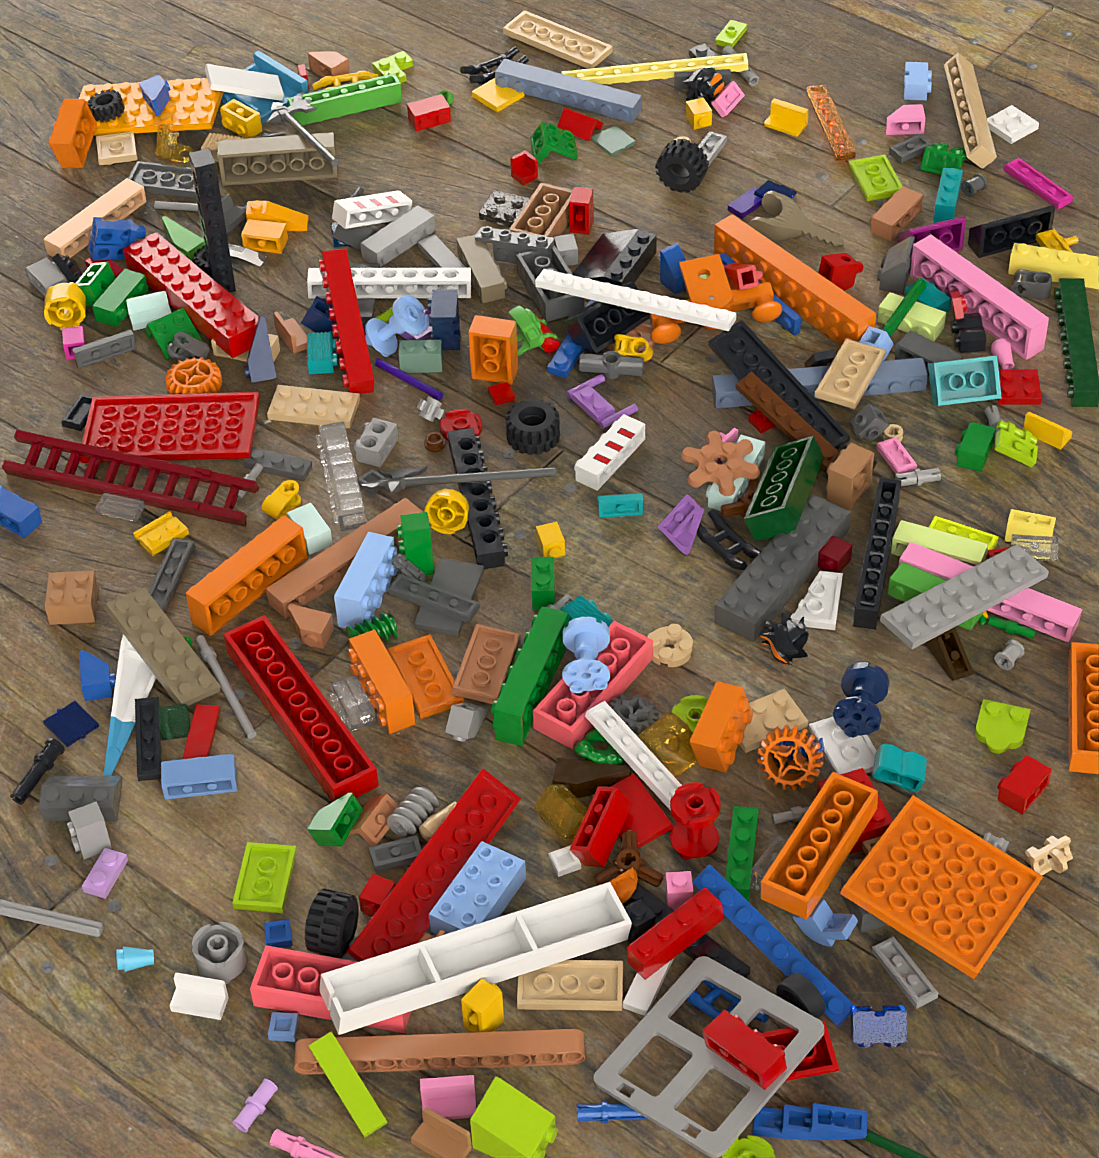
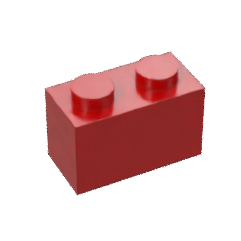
M442 94L407 104L408 120L416 132L451 122L450 106Z
M573 188L569 200L570 233L590 234L594 221L593 189Z
M1026 755L1020 762H1015L1007 777L1004 776L999 781L997 800L1023 815L1048 786L1052 769Z

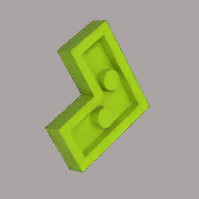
M405 51L372 63V68L379 76L395 73L400 83L407 81V78L402 70L412 67L413 59Z

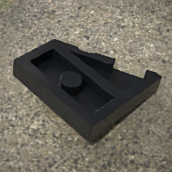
M57 253L52 258L69 282L76 283L83 273L77 262L68 255L63 256Z

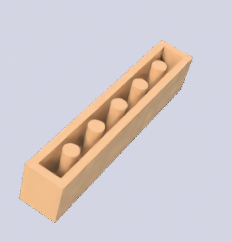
M126 178L46 236L44 243L47 254L54 257L59 253L63 256L68 255L70 258L89 245L93 217H101L102 221L123 220L147 202L144 186Z

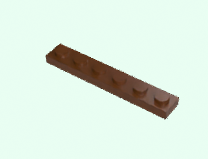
M753 372L736 383V389L792 441L814 436L824 455L821 464L822 469L827 471L830 463H834L837 460L840 452Z

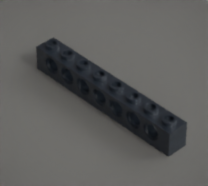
M209 148L189 153L209 275L229 293L234 292L236 288L216 163Z
M474 429L449 431L448 442L455 474L488 472L487 466L482 465L485 463L483 450L479 451L481 448L480 437L475 436ZM491 481L458 483L460 493L467 499L469 504L467 524L477 565H483L484 569L505 566L508 548L506 543L502 544L504 532L502 527L498 528L500 517L498 511L494 512L496 501L494 496H490L492 494Z
M879 478L856 598L853 627L874 630L877 628L900 501L901 480Z

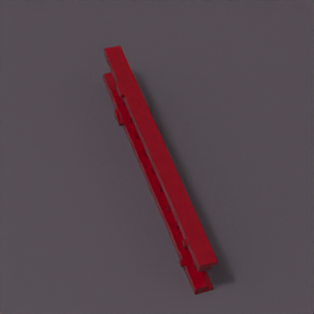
M16 430L15 440L31 445L25 463L21 464L4 460L2 469L7 475L244 527L247 524L246 514L233 510L238 499L239 490L256 493L259 490V486L254 480ZM42 448L51 449L44 468L35 467ZM62 452L71 453L64 472L55 471ZM81 456L90 457L84 476H76L75 472ZM101 460L111 462L104 481L94 480ZM120 464L130 466L123 486L113 484ZM139 468L150 470L143 490L132 488ZM159 473L170 475L163 494L152 492ZM179 477L190 479L183 499L172 497ZM199 481L210 483L203 503L192 501ZM219 485L230 488L223 508L213 506Z

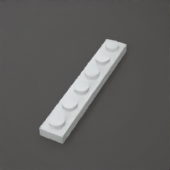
M605 701L587 710L585 717L671 811V797L675 794V790L682 786L679 781Z

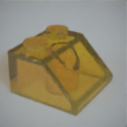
M671 711L637 736L675 778L697 762L689 742L693 735L688 724Z

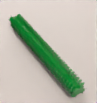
M921 278L916 280L883 326V331H886L889 337L897 330L917 299L926 289L927 282Z

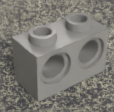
M373 418L370 424L365 426L360 439H357L354 444L357 461L381 467L398 441L397 424Z

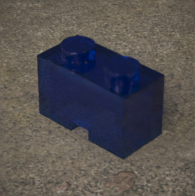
M904 1005L882 1006V1011H874L872 1006H850L851 1039L853 1044H857L858 1047H873L874 1043H884L886 1047H899L900 1043H907V1010Z

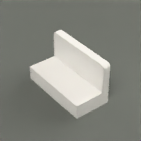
M175 973L174 982L176 990L170 1003L171 1011L221 1020L228 1001L225 982L223 980Z

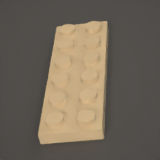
M525 10L503 27L504 35L586 69L595 68L613 52V46Z

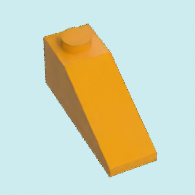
M256 200L247 202V221L248 219L286 223L287 231L308 230L309 217L306 214L269 201Z

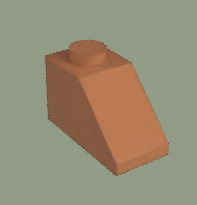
M337 51L308 53L309 68L320 76L350 74L349 60Z
M289 604L290 623L302 644L324 649L334 630L332 614Z

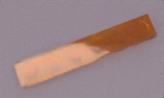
M826 85L808 86L806 93L836 160L854 159L856 151Z

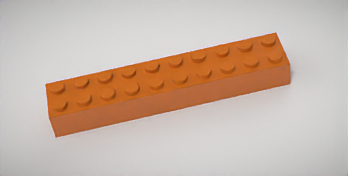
M731 214L715 224L714 255L725 253L736 263L755 265L756 271L763 273V277L758 279L761 284L770 282L774 295L800 315L802 319L826 334L830 339L841 346L845 339L859 342L869 326L875 328L876 313L735 215Z

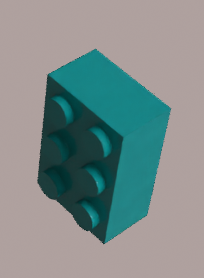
M997 355L928 363L932 406L1001 398Z

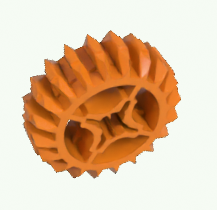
M195 356L189 360L186 358L183 362L178 360V364H173L171 369L167 370V375L165 376L168 394L220 392L223 382L221 371L216 363H212L210 359L204 360L203 357L196 359Z
M787 724L784 725L783 731L776 727L774 733L768 732L766 734L767 739H762L760 742L762 747L757 751L761 755L757 759V763L764 764L760 768V772H768L765 779L770 780L773 778L775 780L773 782L774 786H777L779 782L782 783L783 790H786L788 785L794 791L798 785L803 789L806 787L807 782L812 784L815 780L814 776H819L820 774L818 768L823 766V761L819 759L824 754L821 751H816L820 748L821 744H813L815 735H811L808 738L806 736L807 729H804L801 733L798 732V725H795L792 731ZM781 741L794 742L792 746H784L782 744L779 746L777 743ZM801 746L805 749L809 762L802 756L800 752ZM795 750L794 758L786 765L788 755ZM772 753L774 754V757L779 760L780 769L775 765L772 758ZM789 769H796L798 771L801 769L804 771L799 774L786 773Z

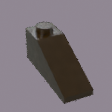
M955 627L925 642L927 648L952 681L974 674Z
M557 758L552 780L553 796L578 799L593 795L598 786L611 787L630 776V766Z

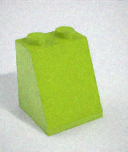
M498 1077L494 1078L470 1119L473 1148L494 1158H544L546 1146L548 1143L552 1144L558 1132L555 1115Z

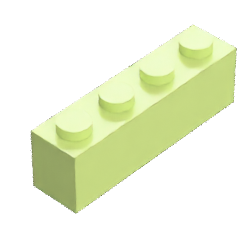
M901 520L892 539L891 554L902 556L909 543L912 542L968 565L976 566L986 560L988 544Z

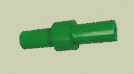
M991 616L988 625L1003 629L1005 633L1011 635L1019 634L1033 639L1036 630L1019 625V622L1010 619L1006 621Z

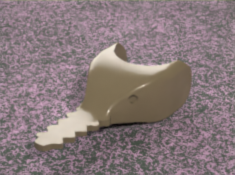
M775 191L766 192L762 198L763 208L773 217L768 219L754 217L749 223V226L772 242L809 235L811 239L817 238L818 241H824L826 244L831 243L833 247H842L844 243L839 235L834 236L833 232H827L825 228H820L818 224H813L812 220H808L791 198Z

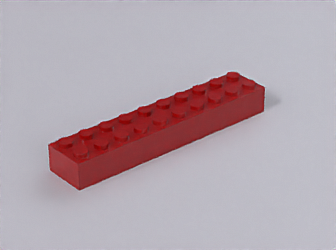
M157 232L150 234L146 238L123 248L127 268L144 274L148 286L153 291H166L168 303L175 310L184 308L192 324L210 340L213 339L216 345L232 359L250 350L259 317Z
M265 615L223 634L228 655L332 802L347 793H353L355 798L379 787L377 768Z

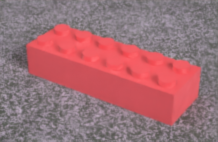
M613 621L609 626L610 643L594 659L605 664L610 670L607 688L604 690L573 693L562 678L533 710L534 729L573 750L577 741H581L594 727L585 717L587 710L603 701L609 705L613 697L618 698L619 694H623L652 661V639Z
M265 946L250 987L253 1005L332 1020L330 1010L327 1009L319 991L321 974L357 962ZM412 1011L367 1025L366 1027L405 1034Z

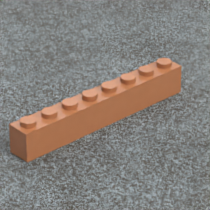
M407 498L393 504L392 507L378 514L366 524L361 525L358 529L343 537L329 548H326L294 571L289 572L282 579L266 588L268 604L286 619L289 617V604L304 607L343 580L368 532L394 537V545L396 546L400 540H403V538H398L397 525L401 524L400 515L423 511Z

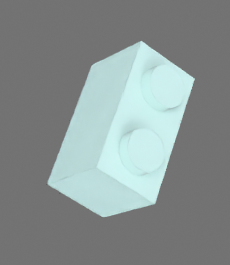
M312 503L287 512L289 519L303 527L308 555L333 545L331 530Z

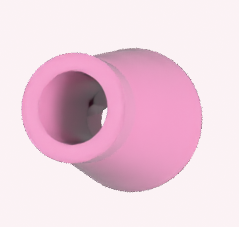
M1006 339L994 341L991 345L992 355H997L998 363L1002 369H1012L1015 365L1011 344Z

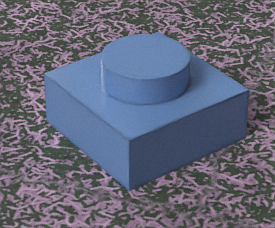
M272 1012L268 1031L269 1040L295 1042L299 1022L298 1013Z

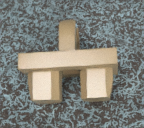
M1066 835L1059 839L1051 836L1045 840L1043 848L1038 850L1032 846L1025 851L1026 861L1031 865V869L1041 876L1051 870L1062 873L1068 869L1067 861L1073 859L1069 848L1071 840Z

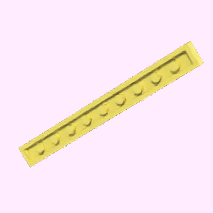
M747 53L562 71V74L601 85H611L622 82L630 83L632 81L668 79L674 77L675 72L695 71L700 68L713 67L715 70L730 69L731 72H741L748 70Z

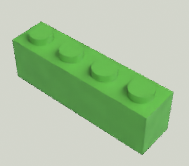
M902 562L889 579L888 595L906 602L946 580ZM983 612L958 626L971 631Z

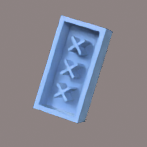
M372 532L367 533L334 595L338 627L346 628V626L350 625L354 629L356 622L363 626V620L368 619L371 622L376 608H380L382 597L385 592H388L392 577L398 573V569L392 565V557L397 555L394 537Z
M481 841L429 913L431 932L438 934L440 930H443L448 934L500 917L526 880L525 860Z

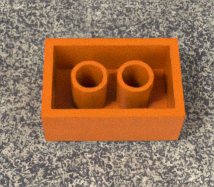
M63 99L62 105L59 107V114L54 122V130L49 138V146L52 148L62 168L84 167L97 126V122L85 99Z
M475 315L468 332L472 379L497 383L508 382L512 385L518 371L516 321Z
M716 681L689 741L699 766L726 773L729 765L733 764L738 744L740 745L743 742L745 728L747 724L751 723L753 718V711L743 687Z

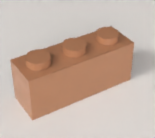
M903 186L876 213H873L870 218V233L892 241L921 212L923 194Z

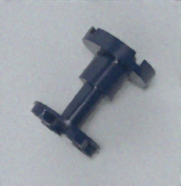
M867 662L854 663L847 667L844 672L841 687L847 698L839 701L834 707L833 717L836 724L848 737L854 738L858 735H869L880 728L881 713L875 704L883 701L887 696L890 681L887 673L877 665L874 668L869 666L870 663Z

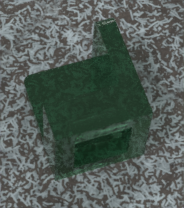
M187 704L158 707L159 728L162 740L187 738L190 730V716Z

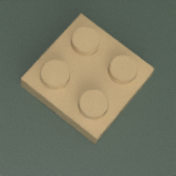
M134 131L96 136L99 165H111L113 163L137 160Z

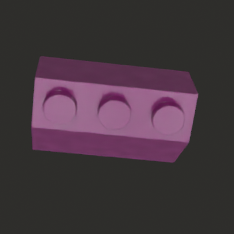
M963 216L899 233L898 243L912 236L915 237V244L927 236L933 235L952 250H963L966 217Z

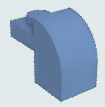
M824 899L819 900L807 920L795 914L793 915V919L806 936L819 944L832 947L835 940H847L858 922L854 914L833 913Z

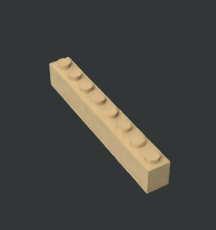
M957 53L944 64L966 156L983 169L992 163L997 156L973 64Z

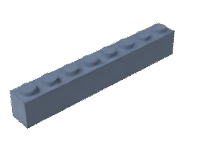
M504 59L495 71L496 85L502 88H512L518 92L524 91L526 95L633 123L641 112L642 95L508 59Z

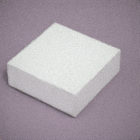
M571 845L548 853L549 860L558 877L581 869V862L569 850Z

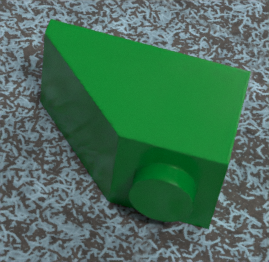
M347 793L320 809L307 830L318 846L342 847L363 808L353 793Z

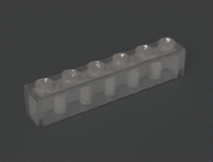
M344 422L320 425V435H316L318 448L322 447L319 450L321 463L325 462L322 465L324 478L329 477L326 480V487L328 493L332 492L329 495L331 508L335 507L336 509L332 510L334 523H339L340 531L358 529L361 525L366 524V517Z

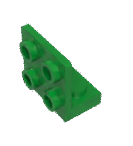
M541 121L530 137L533 156L540 164L544 158L548 157L550 150L574 160L578 158L574 134L568 130H562L551 123Z
M942 142L926 146L920 169L942 175L943 168L961 170L963 160L968 159L965 148H948L949 144Z
M184 308L148 323L144 331L147 339L154 337L166 360L172 358L167 352V347L170 343H173L174 336L178 332H184L203 342Z

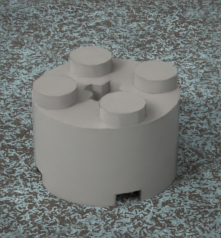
M219 922V925H205L196 932L192 939V952L196 969L202 977L223 980L226 985L244 970L247 963L244 940L240 930L233 924Z

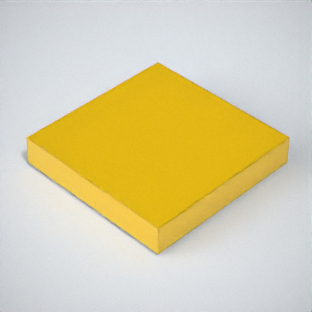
M494 78L473 90L472 97L498 113L523 98L524 91L518 92L512 88H502L496 85Z

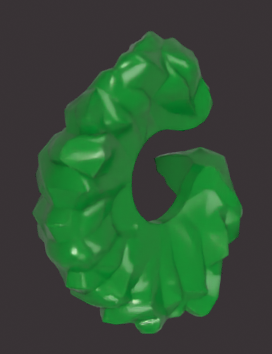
M592 728L585 735V739L577 741V744L574 745L578 756L590 759L592 762L621 765L625 762L596 728ZM595 741H603L609 745V749L597 750L592 746Z

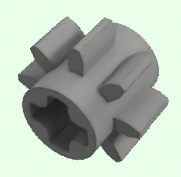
M429 396L426 401L421 399L417 406L421 410L419 416L431 422L435 418L441 419L445 410L440 408L441 402Z

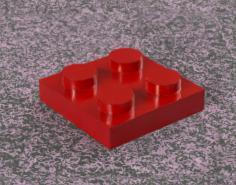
M999 369L1001 398L997 399L998 405H1041L1042 395L1038 369Z

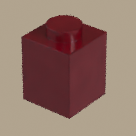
M832 536L819 551L818 568L826 572L841 573L851 561L852 544Z

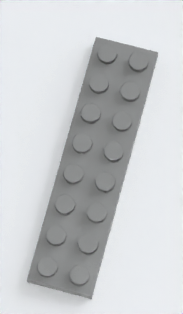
M1015 545L881 614L880 622L912 650L1046 579L1049 571L1021 547Z

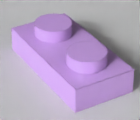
M104 848L82 885L83 892L106 899L128 862L127 854Z

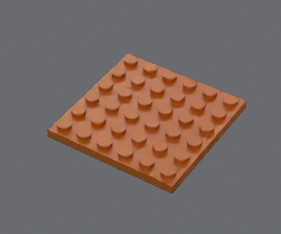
M913 795L843 886L840 894L974 980L1041 882L1043 876Z

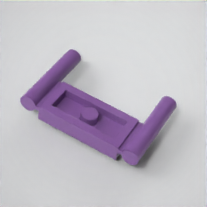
M599 374L566 392L568 398H572L580 408L599 424L601 429H605L612 425L614 421H618L623 414L629 416L638 411L636 404H632L615 413V408L593 389L594 386L605 381L603 374Z

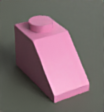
M903 105L888 116L886 135L924 134L925 114L923 105Z

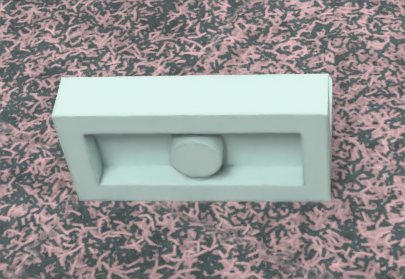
M166 291L126 300L133 331L146 328L148 323L171 313Z

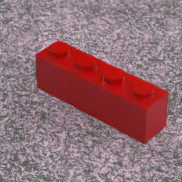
M706 887L626 947L628 964L646 980L723 920L722 903Z

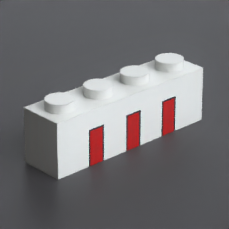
M400 191L335 200L332 219L345 229L395 221L411 210L412 200Z
M624 414L618 421H614L611 428L601 435L599 441L588 449L582 459L576 462L574 467L576 481L598 491L645 440V424Z

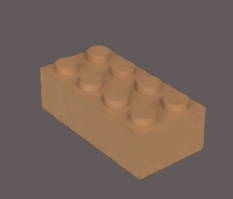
M540 183L509 230L538 236L544 235L551 238L560 236L570 222L569 200L573 190Z

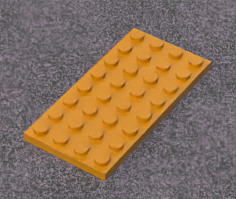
M207 78L167 81L171 89L168 91L170 100L158 116L155 115L143 99L138 84L140 82L107 83L104 85L90 84L83 87L79 99H85L88 104L91 96L95 97V93L100 94V91L106 92L107 89H110V92L115 90L121 94L125 106L124 113L120 117L116 116L115 120L110 119L109 122H106V120L104 122L96 121L97 126L94 136L131 131H134V133L212 129L224 92L211 90Z

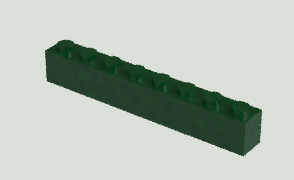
M1059 278L1058 287H1054V299H1057L1056 313H1059L1057 323L1061 327L1059 339L1063 340L1061 353L1065 355L1063 368L1067 369L1065 383H1069L1067 397L1071 398L1072 407H1098L1099 376L1084 278Z

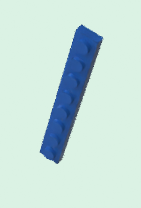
M710 864L695 878L692 883L700 891L706 887L722 903L723 914L787 977L793 973H798L813 983L825 1002L826 1010L824 1013L838 1027L854 1012L857 1007Z

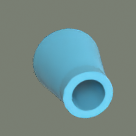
M124 946L123 949H116L117 970L127 972L147 965H154L153 949L147 950Z

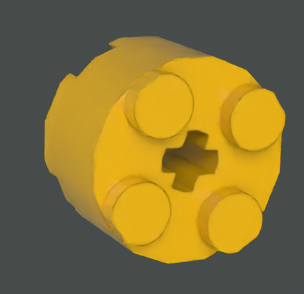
M73 282L59 283L49 287L44 303V316L48 324L51 325L52 323L60 327V330L62 328L80 326L86 315V297L78 284Z

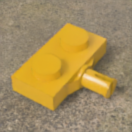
M1055 229L1037 233L1036 241L1041 247L1073 252L1069 246L1078 244V237L1064 238Z

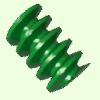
M390 611L388 616L384 612L381 613L380 620L377 616H373L371 622L368 619H364L363 626L359 622L354 624V629L350 625L346 626L348 639L372 630H376L380 638L383 637L386 642H389V634H392L395 639L398 638L397 626Z

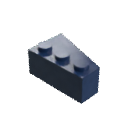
M457 289L432 290V298H428V311H431V314H429V325L432 327L431 340H441L442 350H460L461 332Z

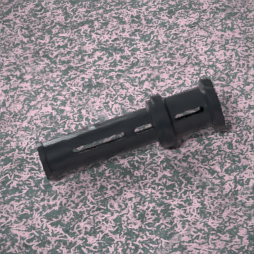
M48 738L42 751L34 756L32 767L10 795L14 802L21 805L24 804L44 773L51 770L57 757L64 753L65 748L58 740Z

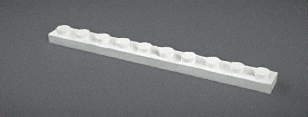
M544 269L535 280L536 287L725 331H729L736 321V313L726 309L713 308L686 300L669 298L668 296L656 295L647 291L634 290L629 287L603 283L553 270Z

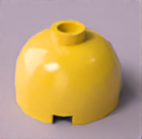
M442 489L435 492L429 498L425 507L431 528L442 534H454L456 531L462 530L468 521L469 504L467 499L454 489Z

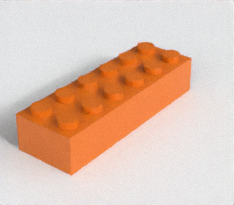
M283 515L266 530L258 534L252 541L241 547L238 552L225 560L219 567L208 573L200 582L192 586L186 592L192 624L212 636L266 592V588L285 577L307 559L303 527Z
M1071 642L1068 658L1069 772L1099 774V644Z
M832 772L761 880V899L807 920L876 812L878 791Z

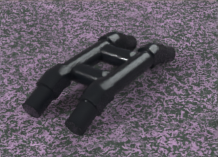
M514 46L499 57L484 63L461 66L460 72L471 75L469 77L470 83L485 84L495 78V71L492 72L489 68L499 67L504 59L511 60L520 51ZM524 55L515 62L526 64L529 60ZM481 71L484 73L483 75H475L480 73Z
M712 509L708 512V516L720 532L711 536L700 523L696 533L697 536L719 554L729 566L745 570L747 563L740 560L735 554L743 550V553L747 556L756 558L762 551L753 547L750 543L748 544L728 526L715 509ZM729 538L735 544L725 549L719 542Z

